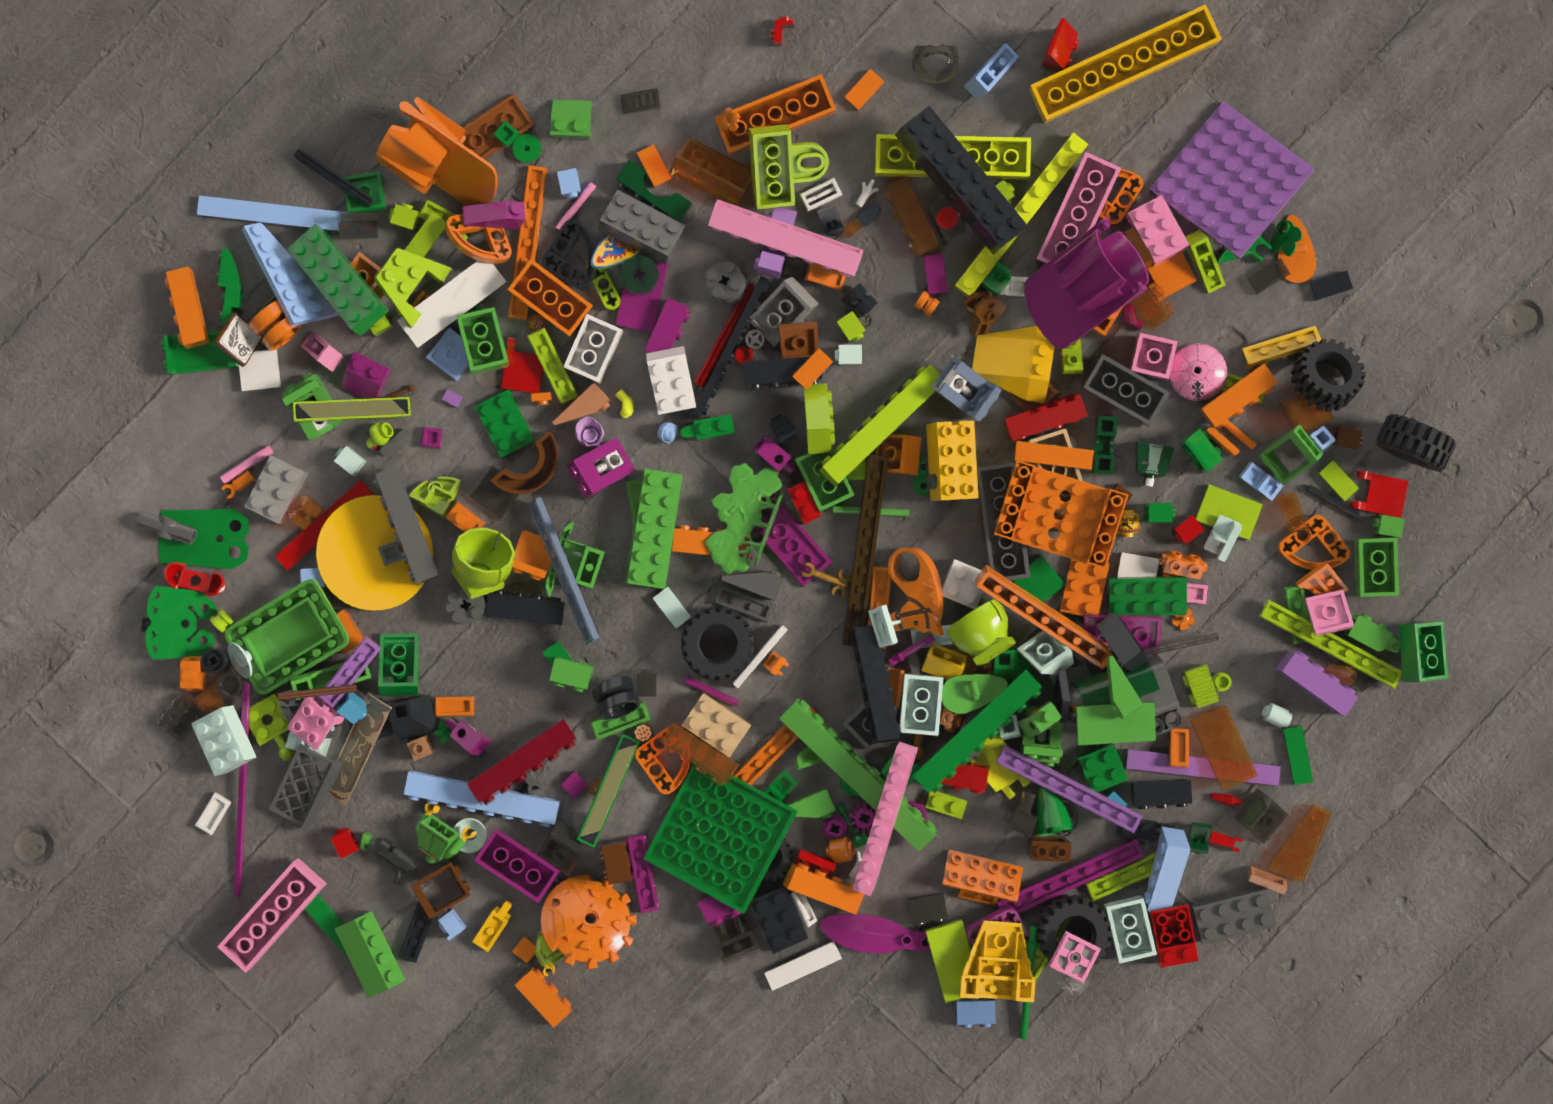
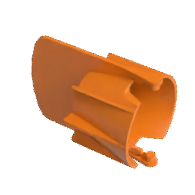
M416 97L414 100L417 109L408 102H401L399 104L400 113L410 116L412 120L407 128L392 125L378 147L375 161L423 194H426L431 185L435 184L465 206L491 203L497 190V172L489 162L462 144L466 139L464 136L465 129L423 101L420 97Z

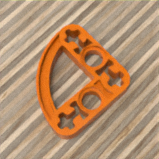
M1120 170L1117 178H1122L1126 181L1112 203L1106 200L1098 217L1101 220L1104 218H1109L1110 220L1111 216L1109 213H1114L1117 207L1124 209V212L1121 210L1118 212V220L1109 221L1110 225L1120 223L1143 187V179L1131 171ZM1130 180H1138L1139 188L1134 187L1131 193L1124 191V188L1129 190L1131 187ZM1121 195H1127L1129 197V203L1127 205H1121L1119 203V197Z
M462 214L454 215L447 219L444 226L445 231L452 243L465 255L477 261L493 264L507 262L510 258L512 251L504 228L463 226ZM451 223L458 225L457 229L454 226H450ZM483 230L491 252L474 247L461 234ZM491 233H498L501 239L496 240L492 238ZM500 249L503 253H506L505 256L502 253H498Z
M1321 515L1311 516L1278 543V551L1286 560L1308 570L1315 569L1323 562L1305 561L1294 555V553L1314 537L1319 540L1333 558L1327 561L1331 568L1341 565L1350 557V550ZM1314 519L1321 520L1320 528L1314 527L1310 531L1307 527H1305L1306 525H1308V527H1311L1315 523L1313 521ZM1300 530H1305L1307 533V538L1304 541L1297 538V533ZM1327 533H1331L1334 536V541L1331 544H1327L1324 541V536ZM1293 536L1294 541L1297 542L1299 545H1291L1290 552L1283 551V548L1285 547L1283 544L1291 543L1293 540L1290 539V537ZM1339 542L1340 544L1337 547L1339 550H1345L1343 553L1344 558L1337 557L1338 551L1336 548L1331 550L1330 547Z
M677 723L666 727L641 745L635 753L637 761L662 794L672 793L682 783L690 766V742L683 727ZM672 727L675 729L679 728V736L673 735L669 738L672 742L668 743L663 733L666 732L669 735L672 732ZM657 738H662L665 741V746L661 749L656 748L654 745V741ZM680 740L683 748V761L678 775L673 780L657 756ZM650 743L652 749L657 753L653 754L651 751L647 755L648 759L640 758V750H648L650 747L647 745ZM652 765L660 767L661 772L658 775L650 773ZM665 773L666 776L663 779L665 782H671L670 790H663L661 788L663 786L662 781L656 782L655 779L660 778Z

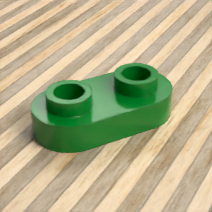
M922 457L919 458L918 475H914L913 487L918 495L926 496L928 495V488L925 490L920 488L922 482L927 484V471H923L920 468L922 463L926 464V458Z

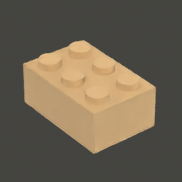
M703 692L682 726L730 758L751 727V724Z

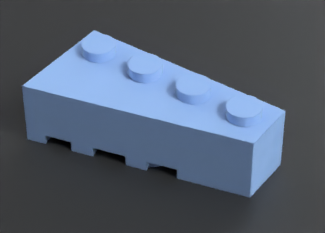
M1168 827L1161 828L1151 876L1148 881V889L1143 897L1148 912L1173 907L1191 850L1184 830Z

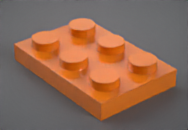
M1070 559L1060 611L1084 616V614L1099 615L1110 563H1107L1106 569Z

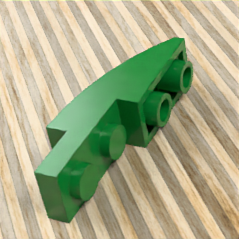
M223 248L222 252L219 253L218 263L221 266L220 272L218 271L216 275L218 286L226 288L222 292L221 301L224 303L223 311L221 310L219 315V321L222 322V326L226 324L231 314L235 313V309L243 310V286L240 271L232 252L227 248Z

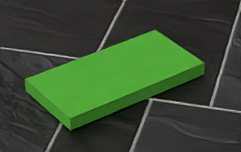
M1142 702L1144 706L1122 720L1119 716L1116 717L1113 714L1111 704L1076 706L1077 744L1093 745L1156 741L1155 702Z

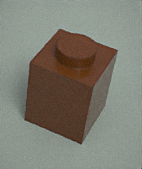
M1337 426L1334 433L1336 441L1332 446L1359 450L1364 441L1362 431Z

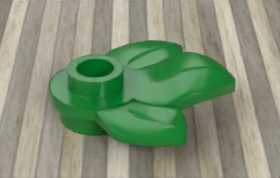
M1288 220L1279 222L1276 226V234L1271 240V253L1274 254L1282 249L1283 253L1290 257L1296 250V242L1302 240L1300 228L1294 227V224Z

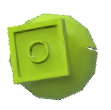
M488 528L469 529L461 534L456 541L452 551L453 567L451 573L470 600L503 589L505 584L503 581L507 579L515 561V551L511 541L502 533L499 535L495 549L498 531Z
M996 599L976 608L947 629L950 640L960 651L975 656L973 660L976 665L986 664L1016 644L1013 637L1007 635L1008 617L1003 606Z

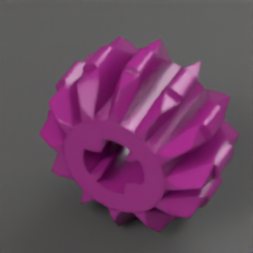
M867 802L865 803V809H863L861 803H858L860 810L852 808L856 815H849V818L855 819V821L850 823V826L857 824L855 832L862 828L861 834L865 835L867 828L870 834L876 812L873 813L874 809L872 807L869 810ZM864 813L870 816V820L868 819L869 823L867 824L860 820V818H863L861 815Z

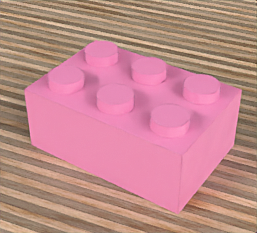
M1162 195L1127 213L1126 219L1130 227L1136 228L1153 257V267L1188 249L1189 243Z

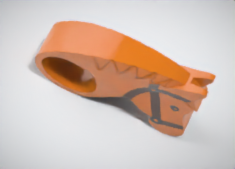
M909 547L896 550L888 562L889 575L909 597V601L901 608L900 612L890 614L892 622L901 620L900 624L893 626L894 631L914 628L921 631L922 634L933 632L937 636L944 635L940 623L943 613V592L936 566L931 558L919 548ZM907 552L913 553L920 563L919 577L916 581L906 580L899 570L900 560Z

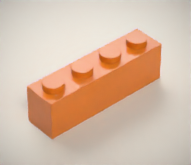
M188 266L166 272L165 284L171 292L169 301L171 307L175 309L176 315H173L175 325L179 326L178 340L180 344H183L187 349L210 344L193 270Z
M1265 363L1261 364L1199 409V411L1214 428L1218 426L1220 429L1229 422L1227 420L1232 415L1237 417L1244 412V406L1247 404L1252 406L1259 401V395L1262 393L1267 395L1274 390V385L1278 381Z
M679 525L678 529H674L672 551L711 555L705 542L715 532H709V528L698 527L696 531L690 530V526ZM745 537V541L749 542V538ZM742 544L738 547V550H747L746 546L750 547V544Z
M791 863L783 883L787 889L855 915L857 914L864 894L852 890L854 883L850 882L848 885L843 883V879L833 876L829 878L825 872L818 869L814 872L808 870L809 866L798 863V865Z

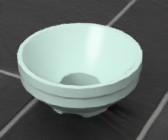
M465 818L459 821L453 829L460 833V838L462 837V830L466 827H471L470 829L476 831V838L473 840L467 839L465 841L466 844L460 850L464 853H474L485 845L487 831L479 820Z

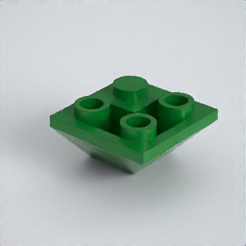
M1007 649L993 658L992 675L1005 679L1008 684L1007 687L1025 670L1031 675V663L1016 649Z

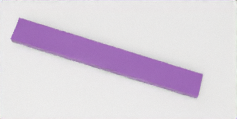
M1006 745L1003 746L996 760L997 764L1132 833L1136 831L1143 815L1031 758H1027L1026 755Z
M1127 749L1126 769L1279 786L1280 766L1189 756L1188 768L1168 767V753Z

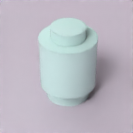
M1273 703L1266 705L1262 711L1264 721L1280 728H1287L1292 719V714L1289 713V710Z

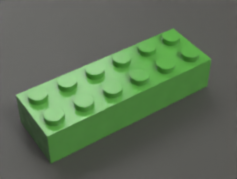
M642 469L625 583L665 589L682 474Z

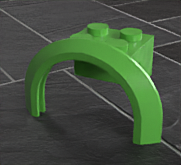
M572 521L563 528L559 542L577 584L593 589L605 552L604 550L569 540L568 537L574 525ZM552 563L545 583L548 596H551L554 580L557 576Z

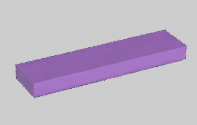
M365 636L324 688L352 685L380 651L381 647ZM344 694L317 697L331 708H334Z

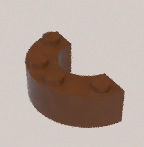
M547 431L533 443L537 451V460L531 471L518 475L503 468L489 481L496 488L511 494L531 493L546 485L554 475L559 459L558 446L552 433Z

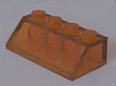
M688 137L675 156L669 174L692 185L711 197L735 206H739L752 183L750 168L691 137Z

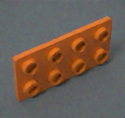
M949 850L942 885L959 889L958 898L995 906L997 900L1002 899L1016 903L1019 896L1023 867Z

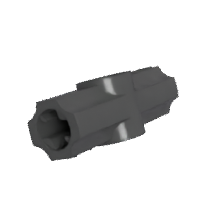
M142 511L137 519L138 528L156 533L157 536L165 539H174L192 545L197 536V529L180 524L171 518L159 517Z

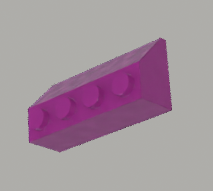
M496 828L474 860L537 903L540 902L560 871Z

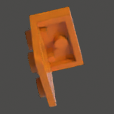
M524 530L515 549V561L511 571L522 574L523 571L530 573V578L539 581L541 578L545 579L552 562L540 535Z

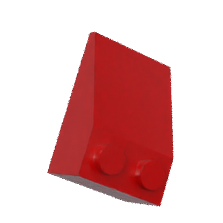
M1063 18L1060 19L1055 28L1041 64L1057 72L1070 67L1072 62L1070 54L1072 51H1076L1079 40H1076L1078 33Z

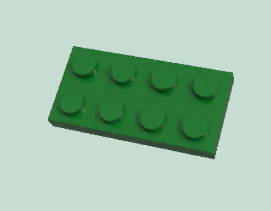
M1109 577V615L1114 611L1118 615H1187V577Z

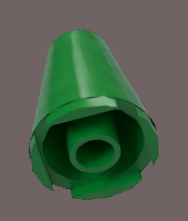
M1044 787L1038 788L1036 836L1057 835L1056 833L1073 831V824L1062 797Z

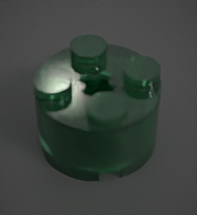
M636 255L630 257L622 264L620 279L628 292L637 296H645L655 290L660 280V274L652 259L643 255ZM641 271L642 274L645 273V275L642 276V280H639L638 277L635 278L637 272Z

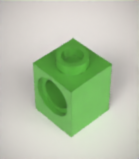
M1378 515L1373 522L1374 534L1401 538L1405 519Z

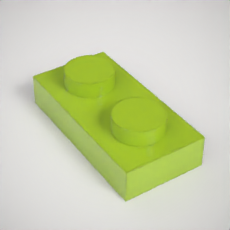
M932 791L929 793L925 808L962 819L968 801L939 791L936 793Z

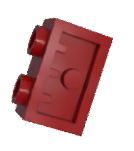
M800 848L794 863L795 865H798V863L809 866L808 870L814 872L816 869L823 871L829 878L837 865L830 859Z

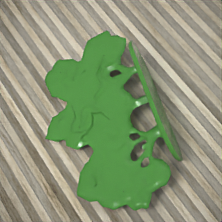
M746 463L740 466L736 465L732 468L729 479L733 493H721L711 500L713 506L718 509L719 520L725 522L727 527L725 530L713 533L706 540L705 544L711 553L714 563L720 565L722 572L727 575L733 571L742 573L747 571L750 566L747 554L754 549L758 552L754 565L757 566L783 497V494H781L776 504H772L770 500L772 493L777 492L782 487L781 480L778 478L779 473L776 470L766 467L757 475H753V470ZM761 497H765L766 502L762 501ZM771 508L773 512L769 523H763L761 520L762 509ZM755 526L766 529L761 543L753 542L751 539V530ZM745 537H748L750 541H745ZM750 544V547L746 546L747 550H738L740 545Z

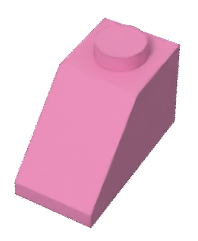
M313 331L301 344L304 350L332 372L344 358L339 351Z

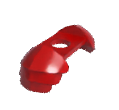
M178 562L169 563L164 569L166 582L175 589L181 587L205 593L207 597L216 596L225 589L224 578L221 573L216 571L209 575L185 569V564ZM192 577H200L201 583L198 586H192L190 584Z

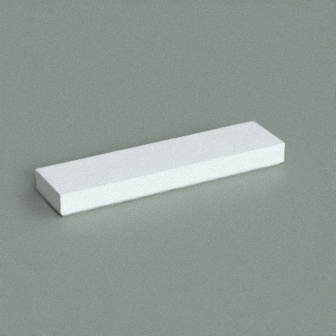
M781 625L733 681V685L737 688L740 687L788 630L785 626Z
M831 941L764 972L773 991L842 959L835 942Z

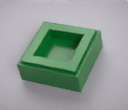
M506 120L493 133V136L507 148L520 135Z

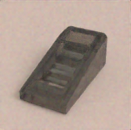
M658 88L620 95L623 115L661 109ZM653 95L654 104L650 105L649 96ZM643 96L646 98V106H643L642 103ZM638 97L639 107H635L634 98ZM629 98H630V101H631V108H630V109H628V107H627V100H626V99H629Z

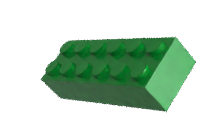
M314 224L287 249L349 328L358 335L362 336L389 311L326 231L317 224Z

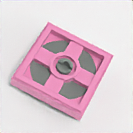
M1065 931L1048 966L1084 984L1101 948Z

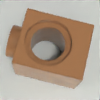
M428 735L407 743L414 761L435 752Z

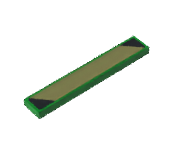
M621 734L576 838L577 841L595 848L640 743L639 741Z

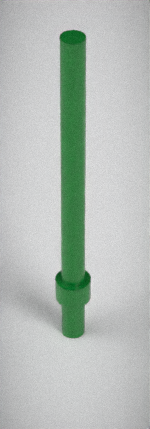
M1030 926L1029 940L1026 942L1032 975L1035 951L1038 949V942L1036 941L1038 927ZM1030 1002L1022 1003L1020 1039H1027Z

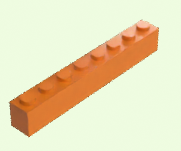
M985 565L976 577V587L1101 669H1104L1106 666V660L1113 656L1107 648L1108 644L991 567Z

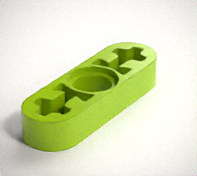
M598 269L600 274L604 272L605 275L597 277L593 280V284L604 306L608 310H616L620 307L621 299L606 269ZM601 279L609 281V286L605 290L598 287V282ZM613 289L614 292H610L613 299L617 298V301H615L616 305H607L609 298L607 295L603 297L602 293H608Z

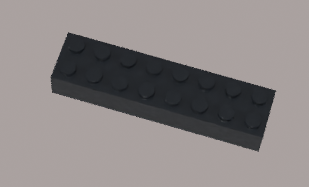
M930 105L904 124L895 134L897 139L993 255L1028 227L1026 222Z

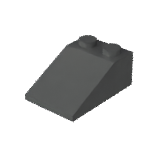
M770 570V573L759 572L722 576L721 580L776 601L784 579L780 578L781 573Z

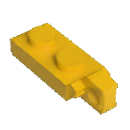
M506 900L501 908L496 906L472 943L489 952L510 920L511 915L507 912L513 904Z

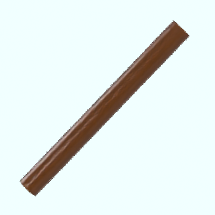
M357 685L278 693V700L357 692Z

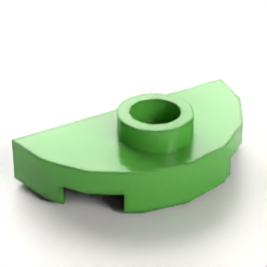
M807 747L796 757L795 768L797 771L825 762L811 748Z

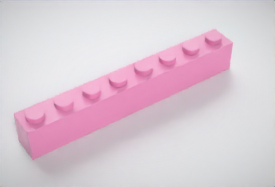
M718 199L708 224L717 232L725 231L734 238H746L752 244L766 245L769 250L783 251L789 257L795 258L797 256L803 258V261L814 264L815 262L821 264L824 269H835L840 271V274L848 277L851 275L855 276L863 254L862 249Z
M899 742L896 747L852 889L854 891L871 896L875 889L916 757L917 747Z

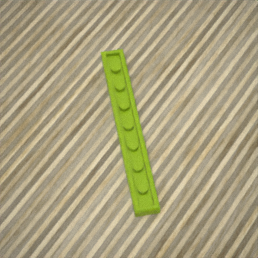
M1267 599L1259 614V617L1393 689L1396 688L1403 675L1401 670L1332 633L1315 636L1310 621Z

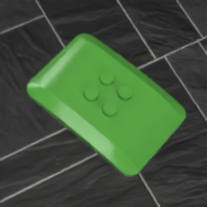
M314 579L303 581L231 625L225 632L228 644L234 642L242 647L244 651L247 650L252 657L250 661L252 675L248 678L257 693L263 695L290 681V677L300 675L335 654L349 643L348 633L319 583Z

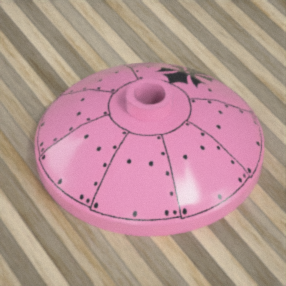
M1200 343L1190 344L1180 349L1174 355L1169 378L1174 390L1180 396L1192 401H1203L1212 398L1222 389L1227 378V366L1223 356L1215 348ZM1199 367L1202 371L1200 374H1196L1194 369Z

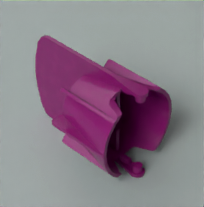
M1109 218L1100 220L1082 237L1024 282L1026 302L1035 324L1046 339L1059 349L1068 348L1121 307L1148 289L1146 284L1149 283V276L1146 266L1132 243L1119 231L1104 239L1098 238L1101 234L1100 228H1103L1105 231L1111 227L1109 225Z

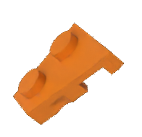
M1327 561L1321 563L1296 582L1299 588L1308 589L1316 595L1343 590L1345 593L1349 590Z

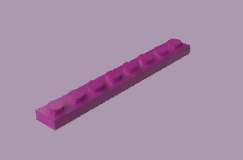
M1132 839L1019 890L1016 903L999 899L997 900V905L999 909L1005 906H1012L1016 909L1017 913H1020L1144 857V854L1137 839ZM1010 912L1006 913L1008 918L1011 917Z

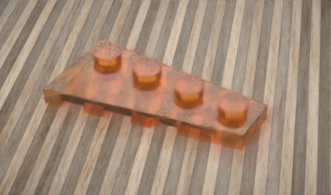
M1313 804L1266 868L1303 883L1332 812Z

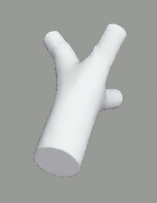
M873 179L867 187L866 183L862 182V193L855 203L858 206L862 207L871 194L879 191L878 188L872 189L875 182Z
M859 851L856 852V863L849 874L853 879H856L862 860Z

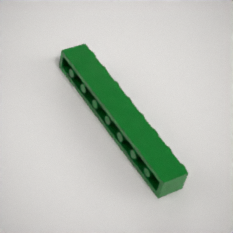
M1025 670L920 768L913 777L928 793L932 791L936 793L943 786L941 782L945 778L950 780L957 773L955 769L960 764L962 767L971 760L969 756L974 751L976 753L980 752L985 747L983 743L988 738L990 740L995 738L1000 733L998 729L1002 725L1006 727L1013 721L1012 716L1016 712L1020 714L1027 707L1025 703L1030 699L1034 701L1042 693L1040 691L1042 686Z

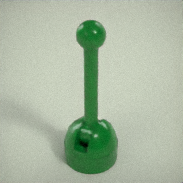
M839 805L837 810L842 813L850 826L851 821L844 811L845 807ZM850 826L855 834L853 836V843L857 849L867 843L868 837L855 832V827Z

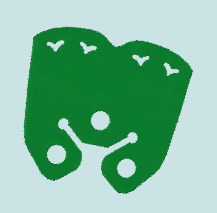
M162 586L153 588L147 603V615L151 620V624L147 628L145 635L146 647L152 659H172L199 656L212 647L215 643V638L207 629H201L192 638L191 642L187 641V638L197 630V617L188 607L193 606L198 616L203 620H207L217 610L215 603L205 594L197 591ZM157 592H159L160 597L155 600ZM203 604L209 606L208 612L201 611ZM153 607L158 609V611L155 614H153ZM185 619L190 622L187 628H183L181 622ZM153 631H154L157 636H155V637L152 639ZM202 636H205L208 639L207 643L204 645L200 644L199 639ZM152 646L158 648L156 653H154V649Z

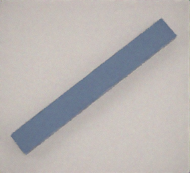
M536 498L528 507L586 645L592 644L599 639V635L542 498Z

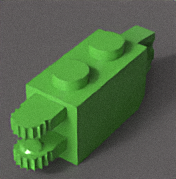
M1350 612L1354 626L1353 628L1346 629L1345 636L1373 651L1379 652L1385 649L1398 653L1400 641L1392 636L1393 633L1388 631V626L1380 622L1378 625L1371 622L1372 618L1363 613L1360 616Z

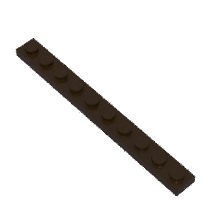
M868 455L842 637V645L852 646L850 631L854 628L865 626L888 457Z

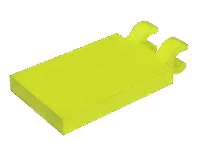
M998 734L992 740L988 738L983 743L985 747L981 750L977 760L973 759L972 763L990 766L987 782L996 792L1001 789L1011 799L1015 796V793L1009 786L1018 779L1024 787L1030 781L996 763L1003 746H1008Z

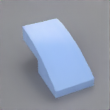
M1249 462L1238 476L1270 501L1275 498L1283 487L1281 483L1270 474L1265 473L1253 462Z

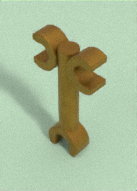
M804 563V565L809 566L810 570L808 573L801 572L802 576H814L834 584L830 589V594L834 595L835 591L840 589L839 597L843 598L845 596V587L847 582L851 580L850 572H848L847 577L843 578L842 573L844 570L839 569L837 577L815 569L811 563Z

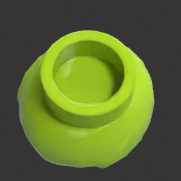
M381 422L373 423L370 427L371 437L366 441L367 447L378 451L379 446H384L389 442L390 437L393 436L391 425Z

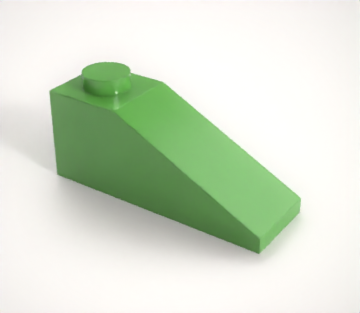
M1110 656L1106 660L1110 703L1112 705L1111 710L1116 717L1119 716L1122 720L1144 705L1114 657Z
M827 788L787 804L798 810L796 817H822L825 819L832 816L833 811H836Z

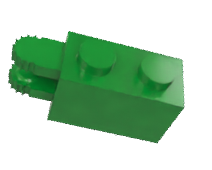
M731 414L693 421L694 425L684 427L680 431L683 438L696 437L697 441L735 434Z

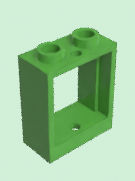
M1297 425L1265 448L1259 456L1262 462L1271 469L1274 477L1284 485L1316 463L1323 453L1303 428ZM1289 438L1307 459L1290 472L1273 452L1275 448Z

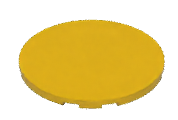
M377 495L353 499L335 510L321 529L316 550L319 572L330 591L346 604L370 611L397 607L411 599L424 585V583L417 585L416 581H411L408 573L411 567L409 563L405 564L404 560L387 566L384 565L378 547L396 541L394 534L397 531L395 527L391 528L387 518L390 512L388 509L384 510L380 500L383 496ZM415 512L433 559L431 536L425 523ZM398 546L400 552H403V546Z

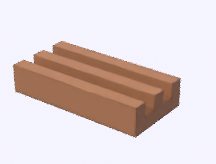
M1250 866L1248 881L1283 895L1287 890L1286 879Z

